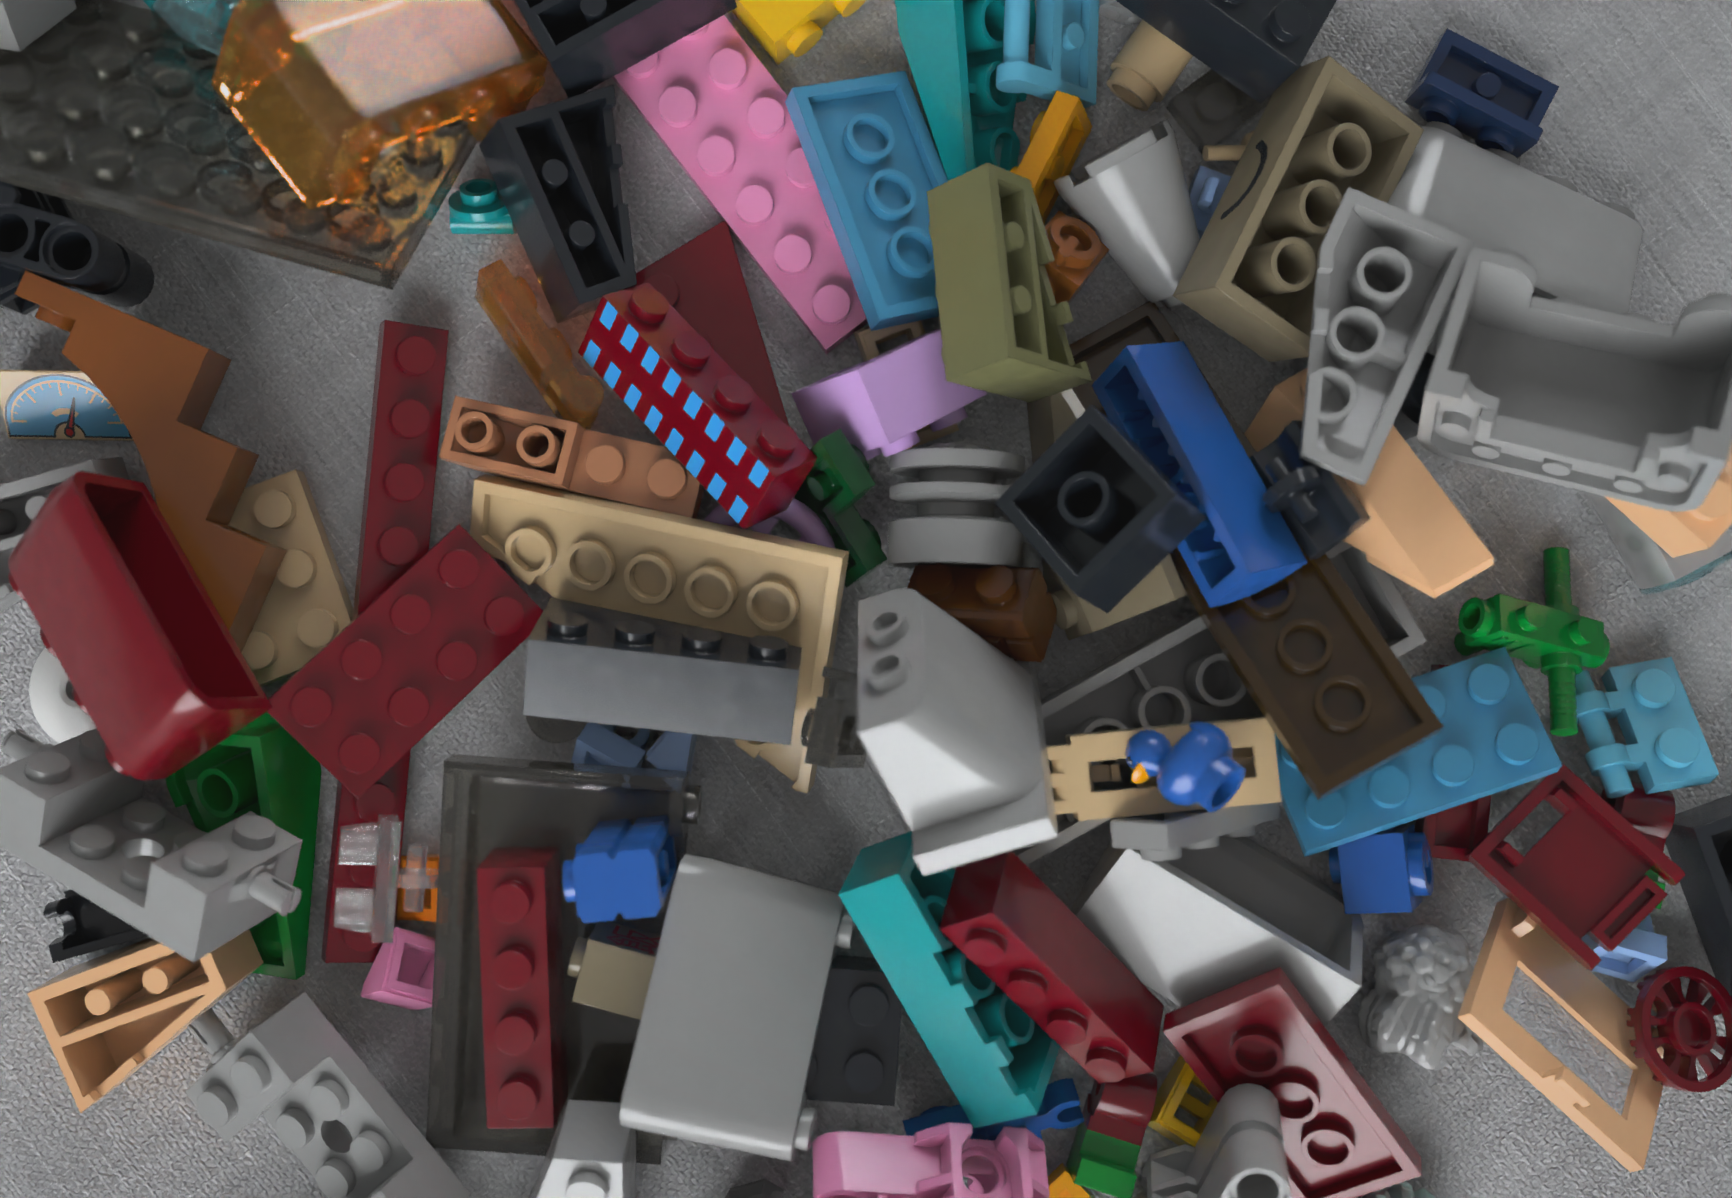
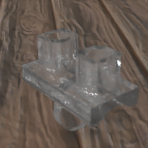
M378 814L377 823H360L340 827L338 865H374L372 889L336 888L333 924L336 928L356 932H370L372 943H393L397 887L405 888L403 911L422 912L424 909L425 889L440 888L445 885L444 871L427 868L428 845H408L406 868H398L402 822L398 820V815Z

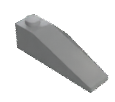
M1347 188L1318 250L1299 458L1362 486L1367 483L1465 266L1470 247L1474 246L1476 240L1355 189Z

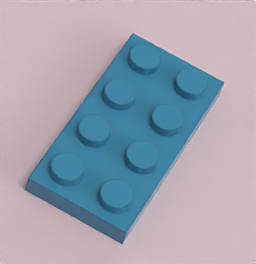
M906 71L792 88L785 103L871 331L938 317L939 307L935 295L936 278L932 240L929 234L930 219L927 191L948 182V179Z
M1505 647L1411 678L1444 726L1441 732L1319 801L1275 734L1281 801L1304 857L1559 771L1562 763Z

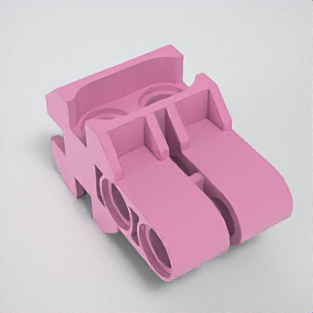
M951 1122L917 1131L914 1136L854 1131L825 1133L818 1136L813 1141L812 1146L813 1198H1050L1044 1141L1027 1128L1004 1127L995 1141L969 1139L973 1133L972 1124ZM963 1176L969 1178L967 1180L968 1188L963 1183Z

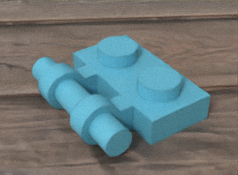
M1672 657L1609 667L1601 677L1606 693L1595 689L1588 670H1582L1581 673L1575 675L1577 719L1590 750L1585 754V759L1591 775L1600 777L1608 798L1621 797L1634 791L1628 772L1637 770L1646 794L1709 784L1719 775ZM1617 718L1627 745L1616 743L1607 719Z

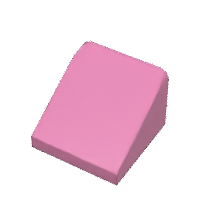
M398 927L390 928L364 981L360 997L409 1010H421L438 1006L451 943Z

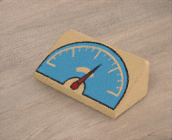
M0 370V407L8 438L23 440L134 441L111 403L82 371Z

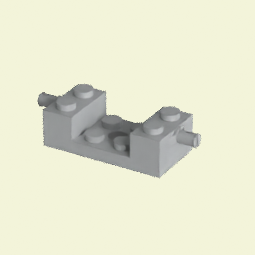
M97 728L56 745L44 744L26 734L22 729H16V733L14 731L9 732L3 739L1 744L2 753L18 761L0 768V847L193 963L274 913L279 912V914L286 916L288 912L291 913L297 907L302 892L297 887H293L302 840L276 826L271 820L249 811L209 833L199 830L164 810L160 805L143 797L145 781L136 779L133 776L122 775L115 770L105 755V742Z
M306 992L299 995L248 1034L240 1035L236 1039L216 1016L212 1008L205 1011L187 1026L211 1054L212 1058L209 1061L206 1073L188 1088L185 1093L196 1105L201 1118L207 1124L214 1127L226 1143L263 1114L275 1129L280 1141L294 1152L316 1179L320 1190L329 1198H469L471 1196L467 1188ZM338 1121L348 1128L352 1137L343 1131Z

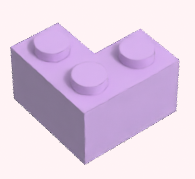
M941 328L911 339L872 359L839 370L791 394L814 445L821 438L841 428L849 443L857 446L864 454L866 460H869L883 453L884 457L891 456L919 443L920 439L916 431L927 425H930L932 432L962 421L968 417L964 406L987 395V393L983 390L946 381L945 366L941 354Z

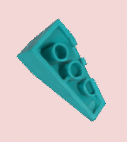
M895 0L898 32L948 181L985 163L993 164L1007 171L1018 166L1020 140L1013 131L1016 103L1026 101L1027 94L1007 93L996 88V67L1003 63L1005 0ZM1030 0L1029 45H1033L1036 30L1035 0Z

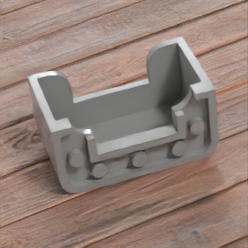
M1470 247L1425 389L1417 432L1418 442L1430 452L1449 459L1655 509L1686 512L1701 506L1726 465L1732 446V294L1713 293L1688 303L1683 308L1676 326L1656 322L1653 318L1641 313L1626 312L1616 314L1585 307L1582 303L1569 298L1545 299L1535 297L1533 293L1537 282V272L1531 264L1527 263L1523 255L1504 248L1486 250Z

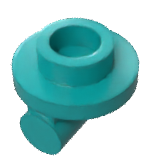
M485 178L468 180L462 183L459 190L449 197L450 229L452 234L517 233L495 181Z

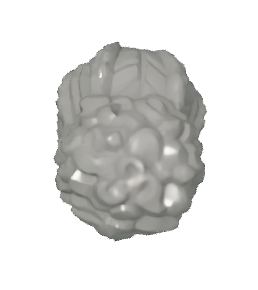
M1424 923L1413 925L1405 932L1395 931L1390 933V937H1386L1383 940V948L1377 949L1373 956L1376 968L1374 974L1375 988L1370 990L1363 998L1361 1008L1358 1011L1359 1029L1365 1044L1380 1053H1391L1392 1055L1402 1053L1407 1055L1416 1064L1430 1070L1436 1069L1441 1063L1443 1052L1448 1045L1458 1046L1470 1054L1482 1051L1483 1040L1458 1018L1474 970L1469 960V947L1465 939L1461 935L1444 932L1435 925H1425Z

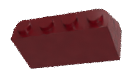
M78 471L53 488L9 555L8 566L10 572L8 579L10 585L17 595L27 602L41 627L40 637L44 646L60 661L73 685L72 695L75 702L83 712L91 717L105 742V755L112 767L122 775L133 776L143 781L165 779L273 707L144 482Z

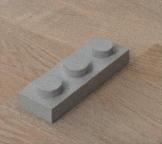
M1277 802L1223 807L1215 812H1208L1206 809L1122 817L1110 821L1112 848L1140 850L1141 859L1145 861L1178 859L1182 857L1181 848H1213L1220 845L1219 837L1239 838L1255 835V825L1281 818L1280 804Z

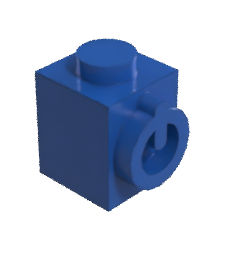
M1414 824L1399 825L1329 849L1330 874L1334 884L1341 883L1345 914L1413 912L1423 902L1422 896H1431L1433 893L1434 872L1430 846L1425 832H1415Z

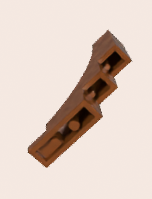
M25 270L15 295L40 305L35 318L70 332L61 353L89 377L108 399L129 430L144 461L159 510L242 653L287 550L229 525L259 454L201 430L231 359Z

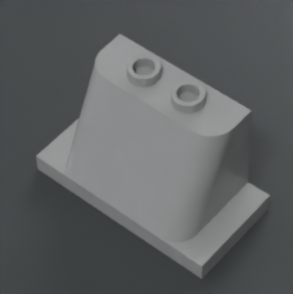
M893 589L858 601L857 734L912 831L913 858L923 876L1058 837L1036 662L1015 661L1014 658L1004 654L913 589Z

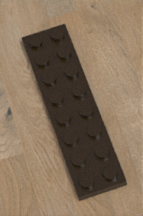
M1148 301L1069 345L1075 364L1086 361L1092 382L1072 388L1085 410L1092 404L1108 418L1091 385L1126 346L1180 342V339L1155 303ZM1202 373L1248 457H1251L1257 452ZM1296 540L1307 560V563L1279 582L1253 595L1232 603L1210 608L1178 547H1176L1170 553V556L1189 600L1318 801L1441 732L1444 726L1326 553L1319 559H1309Z

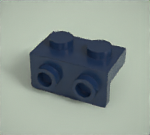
M1447 28L1436 41L1405 103L1418 109L1420 116L1427 122L1446 123L1475 139V144L1483 149H1500L1519 158L1538 143L1544 131L1539 125L1559 86Z

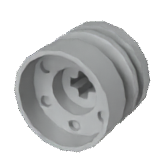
M970 443L929 444L924 448L903 450L891 455L890 473L919 478V481L891 485L889 497L906 504L918 505V516L889 521L887 565L914 569L915 565L919 563L1022 567L1023 534L1011 521L994 518L995 507H998L995 502L1011 487L995 484V480L1020 477L1025 472V457L1016 453L997 451L985 445Z

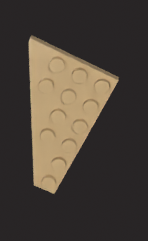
M484 474L474 479L470 535L492 558L504 561L510 567L512 573L530 586L536 583L557 599L747 637L760 635L775 636L786 640L789 645L802 647L791 745L741 739L734 740L737 746L753 759L757 755L761 756L794 782L791 786L792 789L808 794L815 783L849 551L746 529L743 530L742 528Z

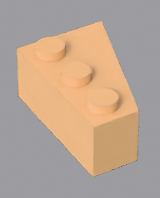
M249 929L194 963L150 937L73 966L27 994L81 1114L128 1079L181 1034L191 1022L214 1006L264 962Z

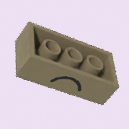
M1330 56L1299 67L1273 92L1173 297L1268 362L1308 357L1318 250L1347 188L1350 187L1388 203L1424 129Z

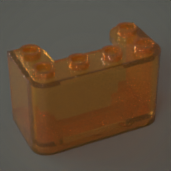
M240 0L230 15L211 85L311 211L334 201H337L339 204H347L364 194L371 185L372 180L369 176L385 147L410 139L412 142L422 141L431 136L439 127L460 119L468 122L467 127L477 141L482 142L499 118L526 110L531 98L545 83L543 75L548 62L501 0Z

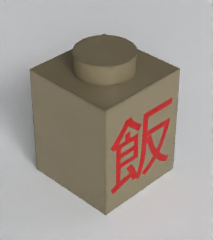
M610 921L597 922L588 939L583 937L577 938L571 955L567 975L578 978L572 1001L641 1020L661 935Z

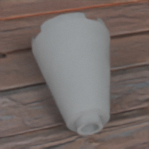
M1166 119L1151 126L1150 131L1135 138V136H1132L1072 169L1071 171L1077 182L1073 183L1070 176L1065 175L1054 180L1053 183L1058 194L1078 218L1096 232L1100 241L1109 249L1108 254L1144 297L1151 303L1163 300L1167 308H1172L1182 303L1173 297V294L1200 238L1175 131L1172 129L1169 120Z

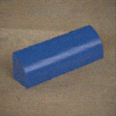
M1184 341L1126 346L1091 386L1108 418L1120 427L1207 517L1177 547L1209 607L1225 605L1253 595L1279 582L1307 563L1305 556L1280 512L1272 513L1264 504L1263 496L1267 489Z

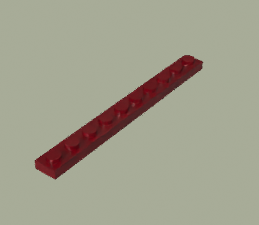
M384 320L380 323L352 621L429 551L449 330ZM411 749L359 799L337 781L321 959L325 963H374L389 929L395 927Z

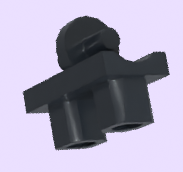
M1293 420L1272 443L1253 454L1249 459L1267 489L1263 496V502L1268 510L1272 513L1280 512L1288 528L1309 559H1319L1371 518L1342 476L1299 458L1302 421Z

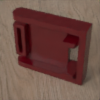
M1563 763L1557 773L1543 777L1464 856L1588 970H1593L1601 962V958L1581 940L1585 934L1606 951H1613L1668 895L1652 879L1645 875L1650 869L1661 879L1673 886L1677 885L1685 876L1684 871ZM1544 799L1562 817L1522 856L1513 846L1503 840Z

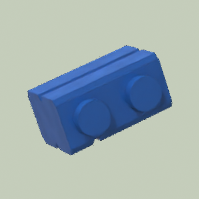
M667 815L638 817L634 824H631L629 819L599 821L586 841L576 844L574 859L564 861L562 881L566 901H576L577 917H580L583 923L612 921L616 919L618 913H622L625 919L657 916L678 870L672 821L669 820Z

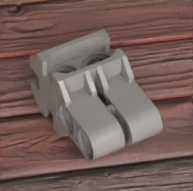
M1256 1084L1237 1085L1227 1090L1221 1097L1195 1148L1184 1144L1150 1154L1142 1170V1177L1147 1179V1198H1291L1278 1100L1273 1093L1263 1086Z

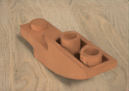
M455 396L439 458L494 476L697 519L704 492V487L667 447L584 429L579 423L460 396Z

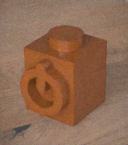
M1059 210L1045 226L1055 261L1046 264L1045 268L1056 304L1068 301L1069 304L1082 289L1109 249L1100 241L1096 232L1088 224L1077 218L1067 216Z

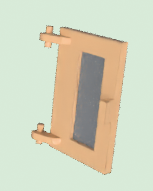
M1510 898L1497 902L1458 1018L1628 1171L1633 1172L1644 1169L1663 1085H1661V1082H1656L1652 1079L1654 1073L1648 1067L1643 1058H1636L1633 1053L1636 1048L1630 1045L1629 1040L1636 1039L1634 1027H1627L1626 1021L1631 1020V1016L1627 1015V1008L1630 1007L1591 971L1574 959ZM1653 1004L1652 1010L1657 1013L1656 1007ZM1651 1027L1652 1037H1658L1657 1028ZM1660 1046L1657 1048V1051L1663 1059L1664 1049Z

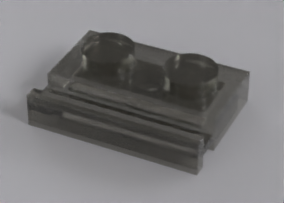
M824 667L822 677L831 678L828 697L818 696L816 707L810 708L804 718L801 731V744L803 747H807L804 763L826 768H864L867 750L857 734L858 673Z

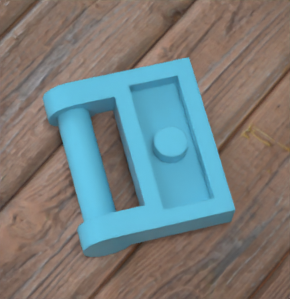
M1005 0L1003 63L996 67V88L1002 92L1026 93L1048 101H1052L1058 90L1079 97L1084 108L1096 105L1099 0H1036L1035 64L1028 63L1030 0Z

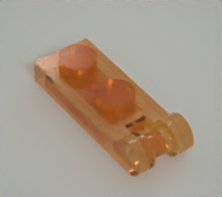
M501 259L480 269L475 298L558 419L579 423L584 429L590 430L596 421L598 411L604 399V389L601 383L592 376L579 374L571 362L573 356L568 342L557 328L552 327L549 329L536 311L537 301L534 293L521 276L513 277Z

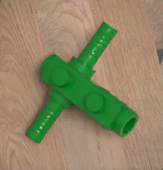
M1551 547L1543 551L1545 606L1500 593L1485 600L1476 597L1470 598L1460 610L1458 626L1461 632L1456 634L1454 645L1463 656H1470L1483 650L1493 651L1505 647L1510 657L1521 659L1527 666L1533 669L1540 668L1541 673L1548 676L1550 734L1555 736H1572L1578 733L1575 675L1582 672V666L1592 669L1601 666L1609 654L1610 642L1604 633V622L1580 616L1579 608L1572 605L1569 549Z

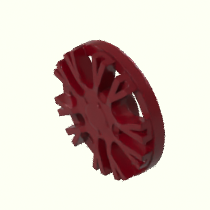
M1690 966L1668 967L1656 970V973L1653 975L1645 976L1643 978L1644 982H1639L1636 986L1640 992L1635 1008H1627V1015L1631 1016V1020H1626L1627 1027H1634L1636 1039L1629 1040L1630 1045L1636 1048L1633 1052L1635 1057L1645 1060L1648 1067L1654 1073L1652 1079L1656 1082H1661L1663 1086L1685 1092H1708L1722 1086L1732 1076V997L1728 991L1711 974ZM1680 977L1690 979L1686 997L1682 993ZM1709 992L1711 994L1710 998L1703 1005H1701L1707 993ZM1653 1004L1655 1005L1657 1010V1014L1655 1017L1651 1015V1009ZM1722 1014L1726 1037L1717 1036L1713 1016ZM1657 1025L1658 1037H1652L1651 1026ZM1660 1046L1664 1049L1663 1059L1657 1051V1048ZM1714 1049L1723 1055L1722 1059L1717 1058L1710 1050ZM1696 1058L1707 1074V1077L1698 1080Z

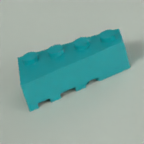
M912 831L862 848L838 895L973 1127L977 1128L1037 1115L1060 1046L939 930L955 869L952 867L923 876L913 858Z

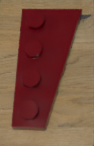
M726 220L637 272V285L649 282L658 292L664 295L669 304L689 325L709 342L716 353L789 426Z

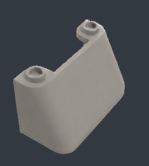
M690 854L684 855L674 880L624 1087L620 1110V1123L622 1126L790 1162L796 1161L798 1149L809 1150L816 1124L817 1109L806 1107L807 1093H805V1087L832 959H836L840 947L851 949L856 932V924L840 899L839 892L715 859Z

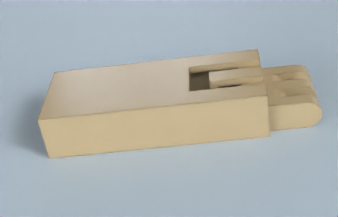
M1259 716L1205 721L1219 727L1227 734L1233 750L1232 759L1245 769V776L1241 786L1231 800L1223 807L1282 802L1275 733L1266 718ZM1190 723L1066 734V744L1047 745L1048 761L1051 760L1052 768L1050 776L1052 788H1054L1055 815L1073 813V817L1076 820L1085 821L1205 809L1198 803L1177 805L1167 801L1159 792L1156 781L1157 776L1137 784V788L1094 792V782L1121 781L1119 764L1091 765V762L1125 759L1128 740L1142 730H1155L1165 735L1173 748L1185 734L1191 731L1189 728Z

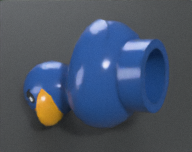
M1200 721L1190 723L1189 728L1191 731L1185 734L1173 748L1166 736L1155 730H1142L1128 740L1125 756L1129 767L1133 771L1132 782L1140 784L1151 777L1157 776L1156 781L1159 792L1167 801L1174 804L1191 805L1198 803L1208 812H1215L1231 800L1243 782L1245 769L1232 759L1233 750L1229 737L1222 729L1213 724Z

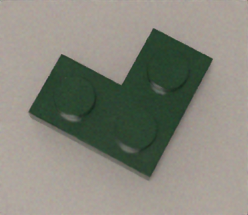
M840 428L821 438L810 449L818 458L794 498L804 503L817 514L832 537L836 549L849 551L844 584L847 588L867 576L888 558L881 549V539L877 530L868 520L860 516L854 506L862 496L876 485L869 474L868 462L861 450L854 444L849 443Z

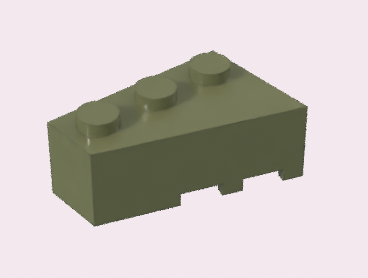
M985 163L927 191L930 219L929 234L932 240L936 278L935 295L939 307L942 336L941 354L945 366L946 381L1029 403L1092 382L1086 361L1075 364L1063 325L1073 322L1068 301L1056 304L1045 265L1055 261L1031 181L993 164Z

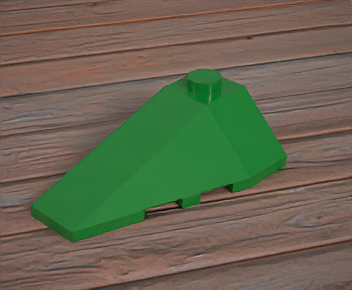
M265 712L167 777L166 784L175 807L186 804L195 827L201 831L209 833L252 811L259 816L271 820L276 826L302 840L293 887H297L302 892L297 907L291 913L288 912L286 916L276 912L249 929L264 962L252 973L297 980L305 975L322 771L321 764L268 712Z

